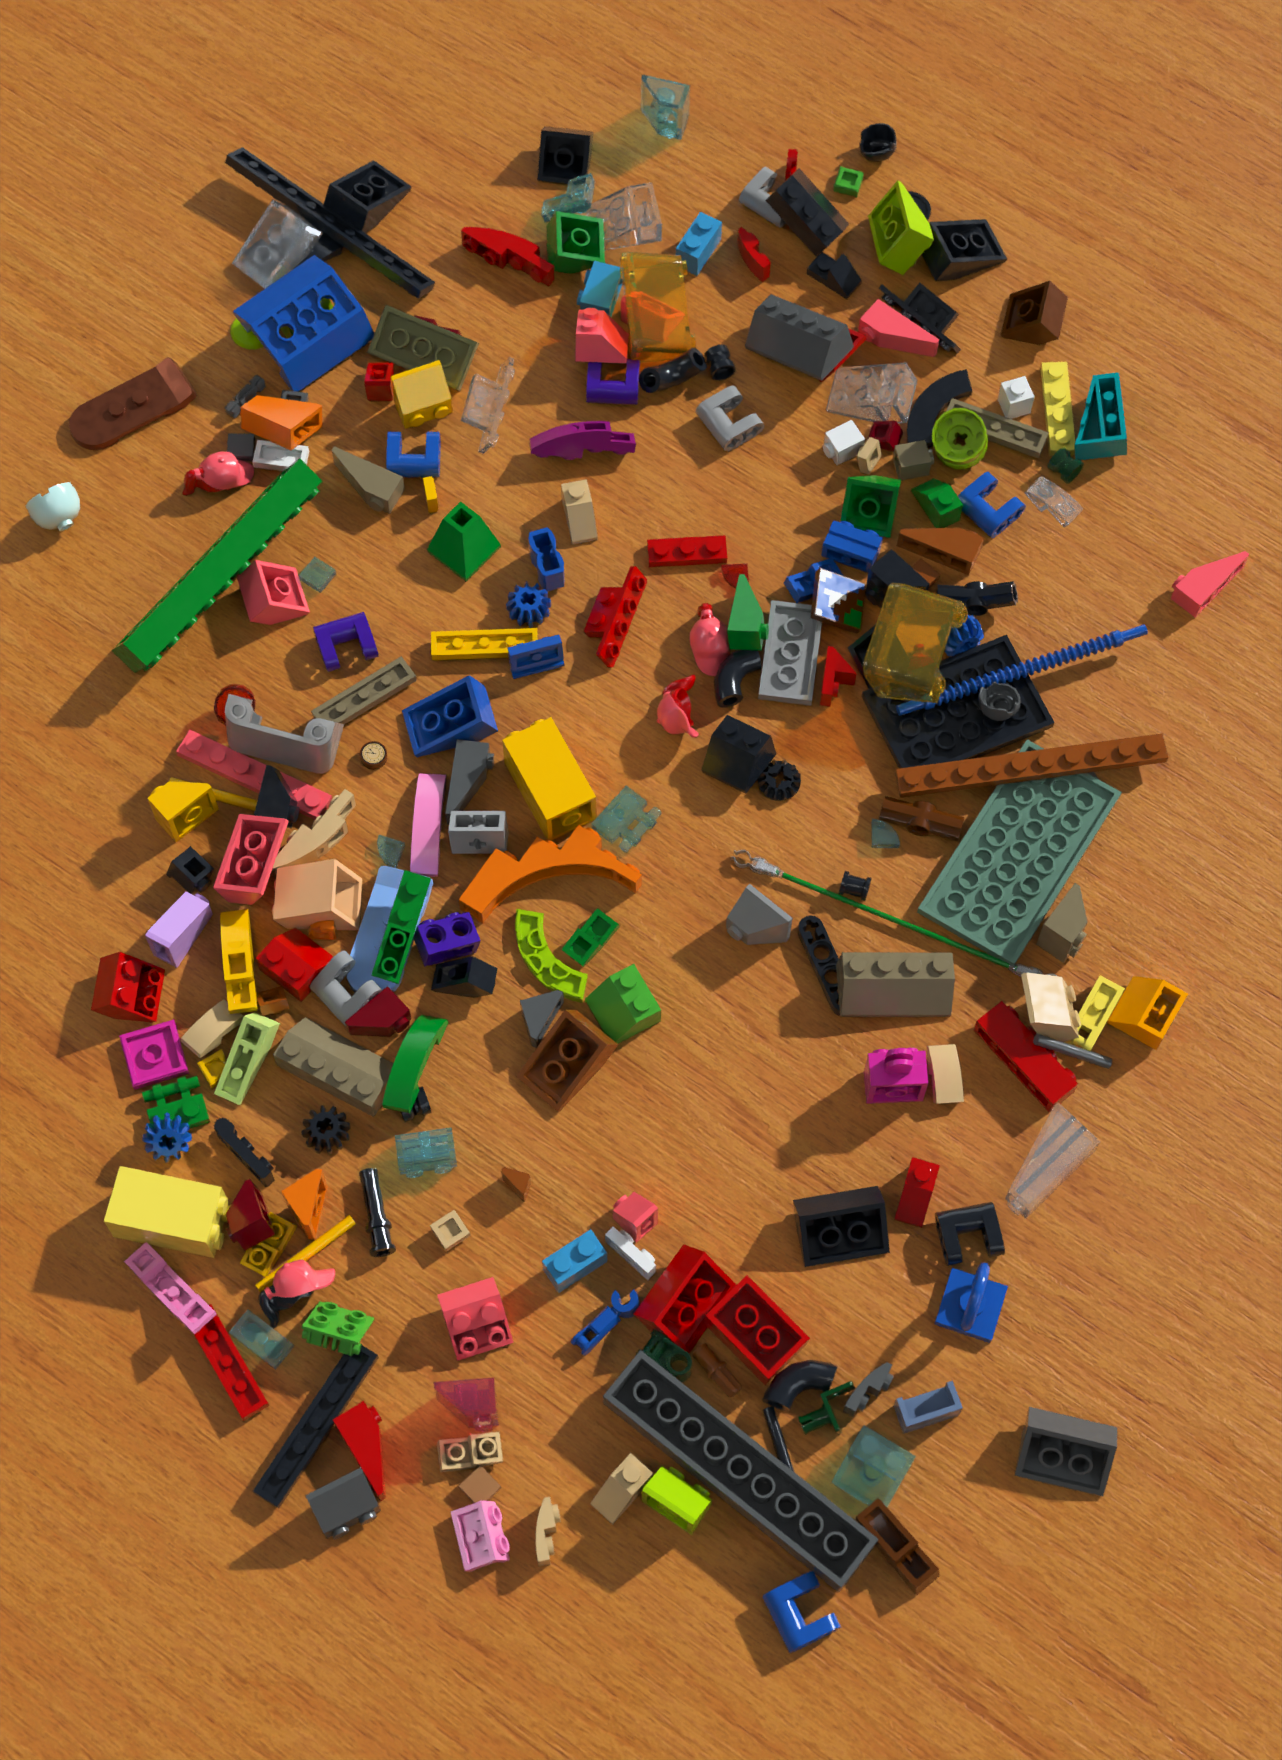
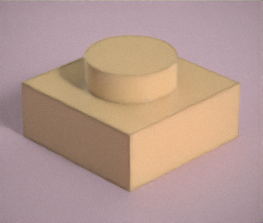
M869 437L865 445L859 448L857 460L860 472L869 475L881 458L879 440Z
M455 1210L430 1225L431 1230L446 1252L471 1236Z

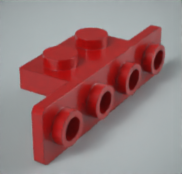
M630 566L622 587L600 588L583 631L588 637H602L596 655L608 668H613L642 593L646 587L647 578L636 566Z

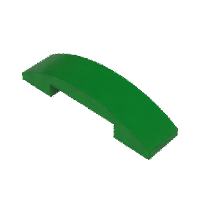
M420 1015L410 1027L393 1063L383 1098V1108L406 1113L411 1112L420 1091L418 1086L419 1079L434 1044H440L448 1025L447 1019Z

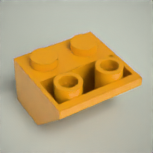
M1133 976L1107 1023L1157 1050L1188 993L1165 980Z

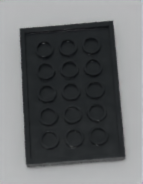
M1007 635L862 692V698L898 768L978 758L1053 728L1055 723L1028 673L1027 677L1023 678L1020 676L1019 680L1013 678L1012 682L1006 680L1005 684L1017 690L1020 696V708L1014 716L1004 721H994L983 715L979 706L980 690H977L976 694L970 692V696L964 694L962 699L956 697L955 701L949 699L948 703L942 701L940 706L935 704L934 708L928 710L922 708L900 716L898 715L897 705L921 698V694L927 692L933 694L934 690L940 692L942 687L946 690L948 685L954 687L955 683L961 685L963 680L968 683L970 678L976 680V676L983 678L985 673L989 676L991 671L997 673L998 669L1004 671L1006 666L1011 668L1012 664L1018 666L1021 660Z

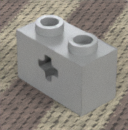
M451 811L448 832L452 854H492L496 848L502 852L507 851L509 832L506 811Z

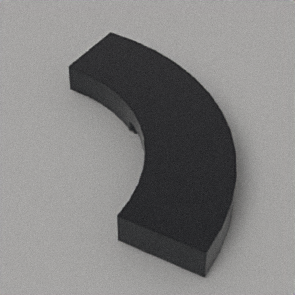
M967 369L956 371L938 379L922 392L910 412L906 432L907 443L925 440L927 448L934 446L932 442V429L940 411L950 404L952 398L958 400L972 395V387Z

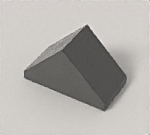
M559 990L520 1000L521 1012L531 1045L536 1049L564 1003L563 992Z

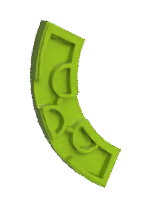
M517 909L515 917L516 939L520 954L529 971L552 992L559 990L563 992L564 998L583 1003L588 974L566 966L552 954L543 931L544 913Z

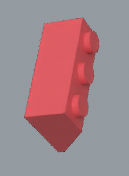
M239 814L213 886L227 902L252 905L263 896L289 822L287 819Z

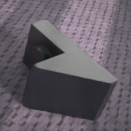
M821 252L807 268V275L845 299H848L862 283V279L844 254L837 260H834Z

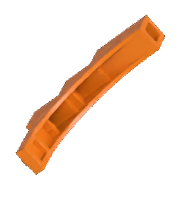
M578 825L561 850L553 841L549 839L544 841L537 836L519 862L512 853L508 851L502 852L496 848L459 898V905L461 911L469 912L471 917L484 923L493 910L516 891L543 879L563 875L599 876L614 880L632 892L637 893L642 885V874H640V871L635 866L629 863L625 865L618 861L617 857L610 851H602V838H600V835L595 830L589 827L585 829Z

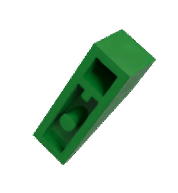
M739 574L727 628L729 648L734 650L761 651L763 640L768 639L769 625L764 624L763 612L745 574Z

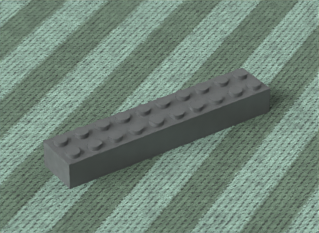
M641 1350L603 1395L604 1405L808 1569L814 1571L818 1577L838 1593L876 1545L877 1537Z

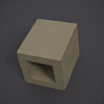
M925 440L895 445L893 462L898 479L907 480L929 475L931 465L934 464V455L932 449L927 448Z

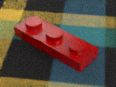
M726 535L647 539L649 567L727 563Z

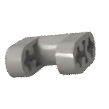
M765 166L743 189L739 202L781 228L786 223L765 201L770 196L767 192L775 183L777 173Z
M729 386L707 398L698 405L695 411L725 451H730L754 438L765 426L755 413L746 416L734 424L726 413L736 408L743 399V396L735 386Z
M341 951L329 961L312 981L310 989L346 1027L345 1021L379 994L382 989L374 980H369L351 996L340 982L354 967L355 960L347 951Z

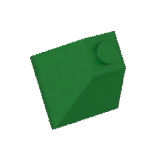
M876 475L848 477L840 522L847 521L854 528L863 531L872 530L879 536L890 538L901 480Z

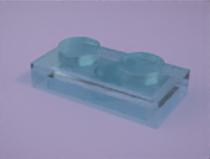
M248 1309L229 1331L231 1336L275 1370L294 1348L293 1343Z

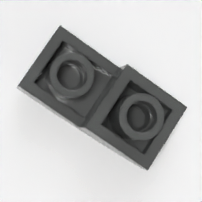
M886 1362L871 1372L854 1390L843 1412L854 1417L857 1410L863 1412L870 1398L869 1395L865 1394L866 1392L877 1397L881 1389L887 1391L894 1375L889 1373L892 1364Z

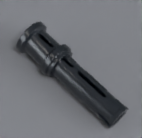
M367 1168L359 1172L368 1216V1223L365 1229L370 1235L372 1248L370 1249V1255L372 1257H384L396 1252V1247L392 1244L390 1236L392 1225L386 1219L378 1170L376 1168Z

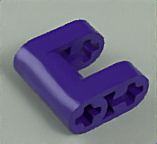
M627 359L626 381L601 380L602 362H588L586 403L638 405L640 360Z
M364 612L313 627L327 672L340 669L334 645L357 638L365 660L379 657Z

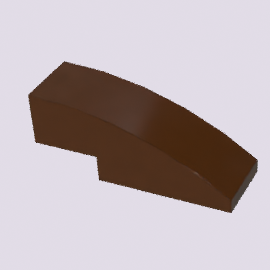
M879 1498L856 1516L859 1524L878 1538L876 1547L916 1595L940 1577L939 1568L919 1547L918 1541Z

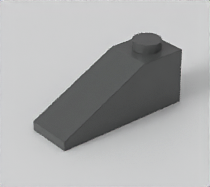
M457 740L445 813L447 825L450 822L451 811H463L486 781L488 769L493 770L495 755L490 753L489 743Z

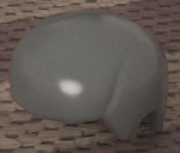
M992 682L986 689L981 687L979 706L983 715L989 719L1004 721L1018 712L1020 696L1014 687L1008 684Z

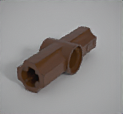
M888 796L884 798L879 820L906 827L910 833L917 836H929L932 834L955 841L959 840L965 818L937 810L929 802L915 801L910 803Z

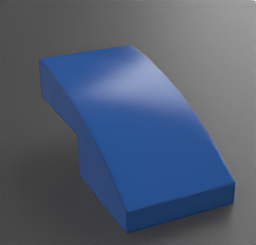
M833 558L811 564L808 571L788 576L785 579L784 585L796 603L813 598L815 572L819 568L844 576Z

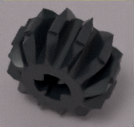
M321 1105V1113L317 1114L311 1110L309 1114L312 1119L303 1120V1125L306 1128L301 1132L304 1138H308L306 1145L309 1148L315 1146V1151L318 1154L326 1148L327 1153L331 1155L333 1146L342 1150L343 1145L340 1140H349L350 1137L346 1131L351 1129L349 1122L345 1121L346 1114L344 1112L337 1114V1108L334 1106L330 1108L329 1112H326L325 1106Z

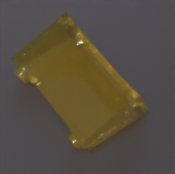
M641 252L620 253L619 267L625 296L628 339L631 349L629 350L630 360H640V363L672 360L689 349L696 348L695 334H690L684 276L688 275L686 260H682L681 255Z
M891 583L889 585L863 665L865 678L879 698L938 703L940 694L944 692L946 685L945 678L942 677L938 668L951 628H960L968 617L967 608L962 601L904 583Z

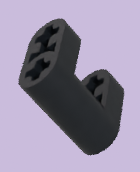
M993 1202L935 1213L936 1228L947 1266L962 1263V1252L958 1239L960 1234L981 1230L989 1258L1005 1254L1004 1241Z

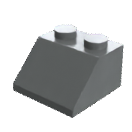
M361 1468L305 1495L326 1538L331 1536L333 1539L340 1538L350 1531L349 1527L359 1522L361 1525L367 1524L376 1519V1513L381 1511Z

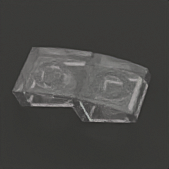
M1042 476L1024 492L1041 512L1048 509L1064 528L1084 509L1066 491Z

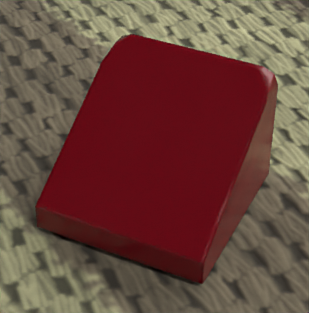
M874 421L867 440L869 437L877 439L881 449L894 452L895 445L900 444L903 430L897 421Z

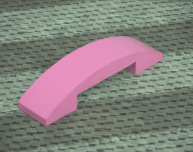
M419 774L413 816L410 872L423 876L438 877L446 775Z
M147 1242L124 1261L150 1291L194 1335L216 1315V1312L167 1265L164 1259Z

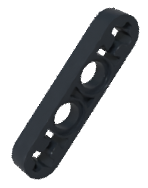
M806 916L799 922V939L832 1011L840 1016V1008L837 1004L839 1001L838 984H830L824 977L828 972L837 973L836 964L839 958L822 921L816 916ZM806 925H810L811 928L816 927L814 934L816 941L813 943L811 932H805ZM820 947L825 948L829 952V957L820 960L814 956V950Z

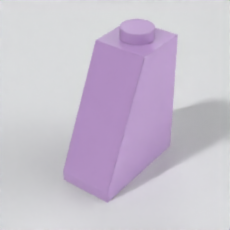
M185 892L147 931L145 937L154 956L178 968L213 915L210 902L204 896Z

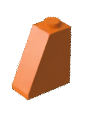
M257 395L241 406L242 429L290 451L322 428V405L317 403Z

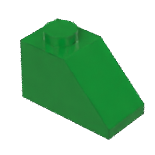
M933 478L911 489L912 494L935 528H945L960 521L963 504L949 484Z

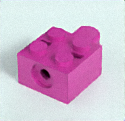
M894 1048L890 1050L877 1049L872 1053H868L864 1068L866 1104L923 1101L928 1086L926 1051H918L917 1048Z

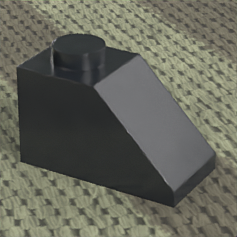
M266 765L254 815L287 819L289 821L287 828H292V824L297 821L299 816L298 801L280 771L273 766Z
M474 956L436 964L431 990L471 998L491 995L496 983L497 968Z

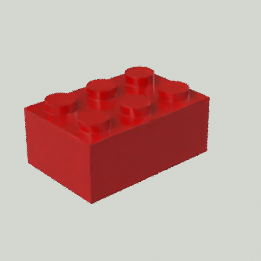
M748 1275L705 1315L703 1321L765 1386L807 1345L810 1339Z

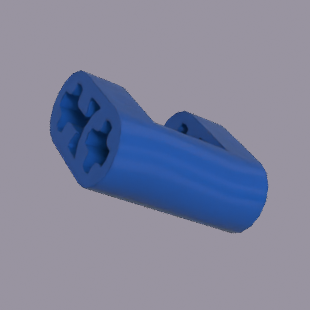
M388 432L386 469L403 477H440V432L426 433V454H402L401 432Z
M987 471L966 487L958 495V498L963 504L962 512L988 536L995 538L1021 516L1026 505L1017 497H1013L996 511L984 500L998 484V480Z
M814 1571L805 1573L762 1596L789 1653L802 1649L841 1628L835 1613H831L806 1625L794 1601L820 1586Z

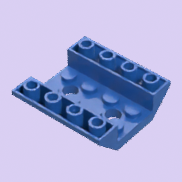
M315 255L232 312L248 333L253 331L280 367L279 375L291 391L295 392L301 391L372 341L374 331L364 309L334 269ZM329 298L333 301L334 307L331 310H325L321 307L320 300ZM287 326L292 329L293 336L291 338H283L279 334V329Z

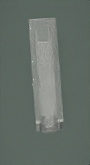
M1059 1102L1053 1107L1005 1198L1011 1211L1016 1215L1021 1214L1025 1219L1089 1158L1100 1144V1141Z

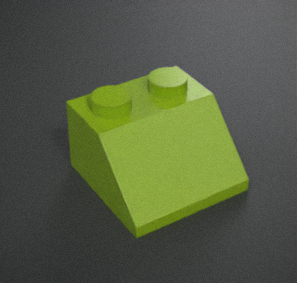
M661 1466L643 1488L642 1502L692 1535L712 1504V1499L708 1497L710 1493L698 1484L691 1486L683 1480L685 1476L675 1468L670 1467L667 1470Z

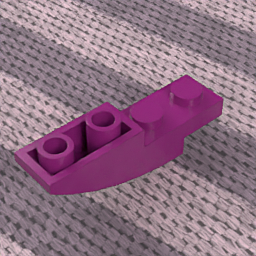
M585 421L565 424L544 431L530 438L529 446L531 454L541 458L560 456L566 460H573L575 458H582L583 449L596 453L602 450L613 451L619 455H625L628 452L635 453L636 442L634 433L611 431L609 421Z

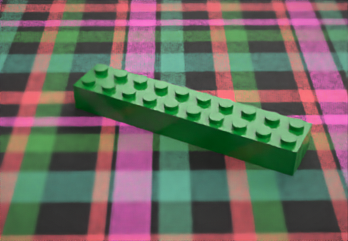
M301 459L285 468L111 651L134 673L141 669L146 671L152 668L162 658L159 653L170 649L180 639L177 634L188 630L198 620L195 615H200L203 611L205 612L216 601L213 596L216 597L223 593L233 583L230 578H235L238 574L240 575L251 564L248 559L252 560L255 556H258L268 546L266 542H269L273 537L275 538L285 528L282 523L286 524L290 519L292 520L303 509L301 506L317 495L320 491L317 486L322 480Z

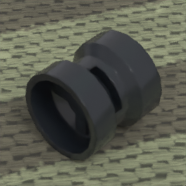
M715 345L704 353L706 363L711 366L709 371L713 380H725L735 373L736 368L733 361L729 360L730 352L726 345Z
M423 1086L419 1087L420 1091L411 1112H401L404 1122L413 1120L414 1116L418 1114L424 1116L432 1113Z

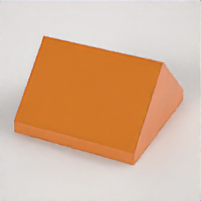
M321 1169L313 1170L281 1191L288 1209L308 1239L312 1241L316 1239L328 1187Z

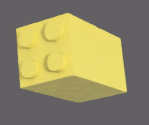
M120 1166L104 1223L113 1237L140 1243L147 1242L149 1245L214 1258L216 1250H221L223 1245L224 1233H221L224 1222L228 1223L226 1213L231 1205H229L228 1198L222 1187Z

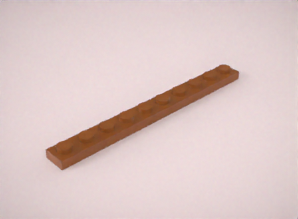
M1163 733L899 768L896 769L895 776L900 798L1164 763L1167 762L1169 757Z

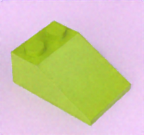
M898 180L868 215L879 264L902 275L916 263L918 257L931 246L934 240L929 222L902 182Z

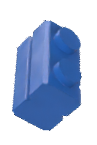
M833 521L824 540L821 556L828 559L833 558L836 562L868 573L869 568L877 560L883 538L879 537L875 531H863L854 528L850 522Z

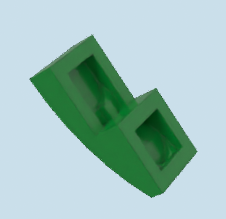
M597 908L581 929L578 928L561 950L584 967L603 948L620 925Z

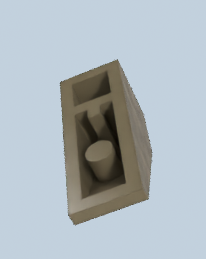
M334 446L332 449L334 464L372 509L390 514L405 490L403 476Z

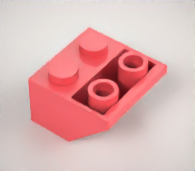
M493 1277L437 1295L457 1361L514 1343L501 1297Z

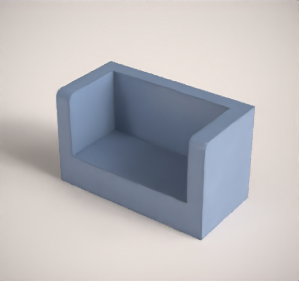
M953 1381L946 1382L943 1388L903 1400L902 1397L897 1398L893 1405L903 1434L959 1416L963 1409Z

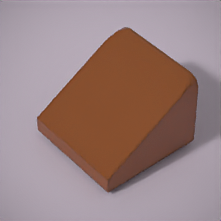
M502 1167V1180L525 1202L531 1185L530 1175Z

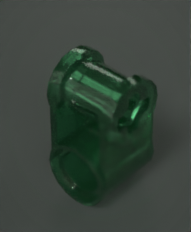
M653 1329L650 1333L651 1338L641 1351L680 1382L686 1381L692 1374L690 1354L674 1344L664 1334ZM682 1360L687 1364V1367L682 1371H675L671 1368V1365L674 1361Z

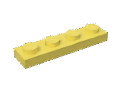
M1042 362L1040 370L1046 429L1048 432L1049 456L1075 455V433L1067 362Z

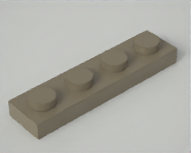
M954 398L951 399L946 411L953 408H966L974 411L982 418L989 441L1039 459L1047 440L1048 432Z
M401 656L311 711L314 719L321 718L345 725L417 681L416 675Z

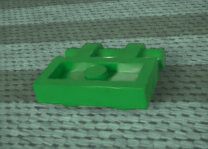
M184 1076L178 1078L177 1082L164 1086L157 1084L152 1086L153 1089L142 1092L145 1103L153 1100L157 1102V1107L147 1109L150 1123L154 1124L153 1117L155 1115L164 1120V1115L167 1112L170 1114L171 1120L177 1115L181 1116V1123H188L189 1129L210 1123L202 1093L191 1096L190 1089L200 1087L198 1076L188 1079ZM181 1092L182 1099L166 1103L165 1097Z

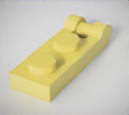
M1100 975L1079 1012L1081 1026L1077 1027L1078 1032L1081 1028L1090 1033L1089 1037L1086 1039L1079 1035V1038L1065 1041V1043L1091 1051L1125 988Z

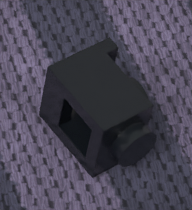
M190 846L171 861L166 875L169 878L173 877L188 893L192 894L196 890L201 893L211 884L210 877L214 868Z

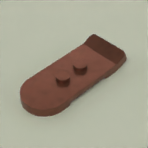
M168 357L156 367L77 407L69 420L70 432L74 441L85 449H105L117 443L120 438L149 423L183 409L197 396L196 391L178 364Z

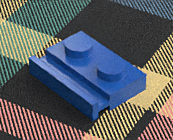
M560 635L544 637L507 648L513 679L565 666Z

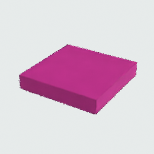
M174 1020L119 1035L134 1090L189 1074Z

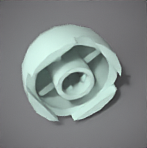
M70 482L48 488L49 493L41 496L39 493L26 504L29 515L41 528L49 530L58 528L59 531H64L73 526L72 520L78 516L80 511V499L76 489Z

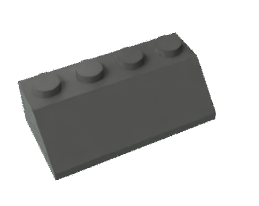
M772 294L754 311L745 343L746 349L821 381L854 348L846 324Z

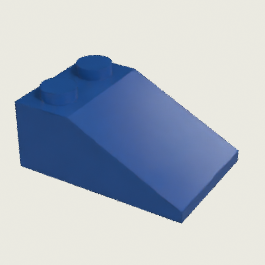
M470 675L402 710L414 756L416 757L456 748L457 740L478 742L498 732L486 687Z

